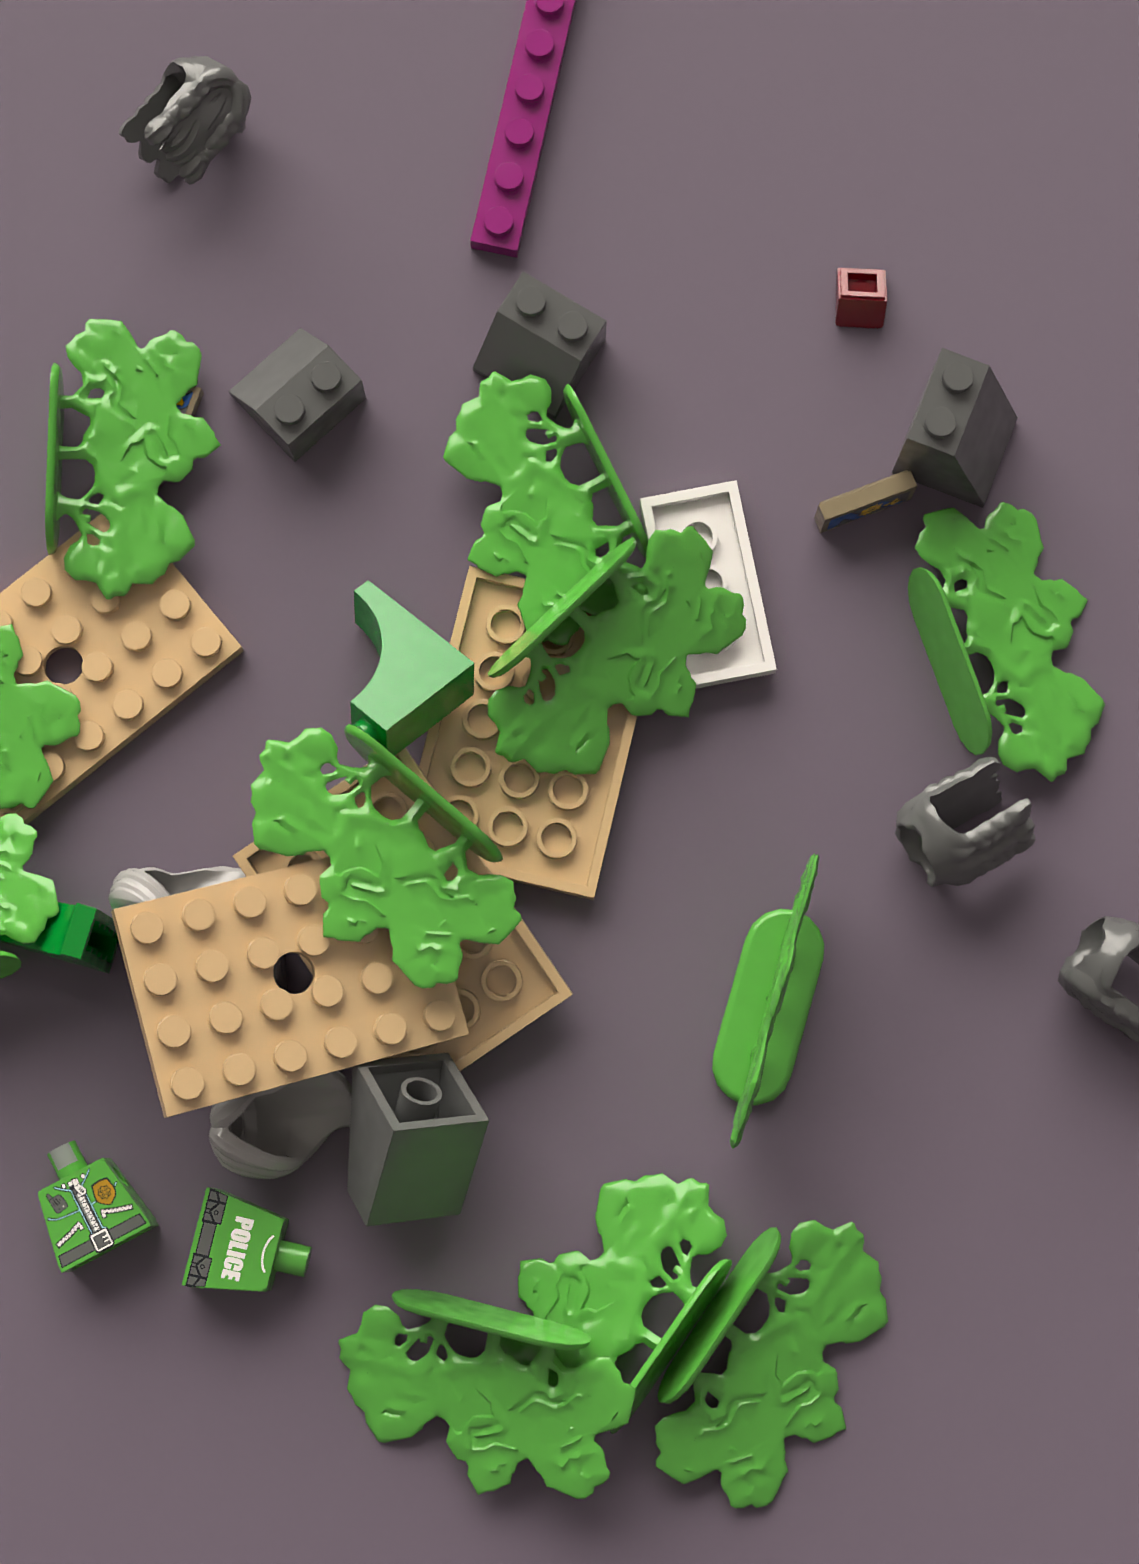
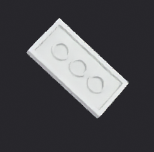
M737 480L640 498V509L648 540L655 530L673 529L681 533L686 527L693 526L713 550L705 586L708 589L722 587L730 592L740 593L743 597L744 609L742 614L746 618V629L743 635L724 648L718 655L712 653L687 655L686 667L691 674V678L696 682V689L775 674L777 668Z

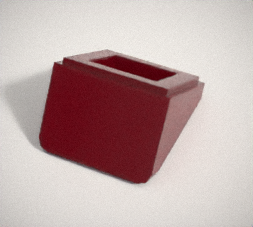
M837 268L836 325L839 327L882 328L887 306L886 270Z

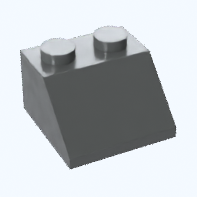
M523 271L497 310L474 363L473 371L485 378H489L490 374L496 371L511 381L522 379L530 374L544 378L551 388L552 403L547 409V415L556 419L566 403L563 394L564 387L569 384L573 390L576 388L605 343L607 320Z
M299 328L229 390V394L294 462L366 399L360 377L329 345L302 328Z

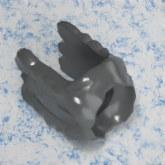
M208 56L179 57L171 61L167 66L161 83L154 89L152 94L145 98L144 104L140 105L134 115L122 124L119 129V135L125 137L128 143L139 141V159L146 163L157 160L153 173L158 178H161L166 183H170L179 174L189 185L194 184L202 179L210 162L221 149L228 145L229 139L236 133H243L245 130L246 116L252 98L249 87L237 78L232 69Z
M994 757L978 759L969 768L957 771L953 776H946L938 783L929 784L922 793L906 802L897 812L895 835L908 853L909 860L921 865L928 876L927 884L931 887L942 884L954 886L970 884L978 876H983L988 871H992L1003 865L1006 861H1010L1016 854L1025 852L1035 842V835L1033 834L1035 824L1030 818L1032 805L1028 798L1018 801L1005 811L996 814L990 820L983 822L967 833H958L954 830L974 816L989 811L1002 801V792L998 791L1000 780L997 779L998 775L996 774L1001 767L1000 762Z
M1104 916L1081 931L1079 946L1072 956L1065 959L1059 972L1058 982L1069 996L1079 1000L1081 1005L1085 1009L1092 1011L1094 1016L1099 1017L1113 1028L1123 1031L1131 1040L1139 1042V1007L1111 986L1126 956H1129L1139 965V924L1123 918Z

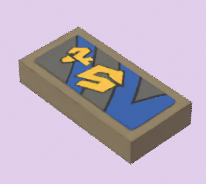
M905 470L819 503L814 516L820 533L909 501L917 488V484L912 472Z

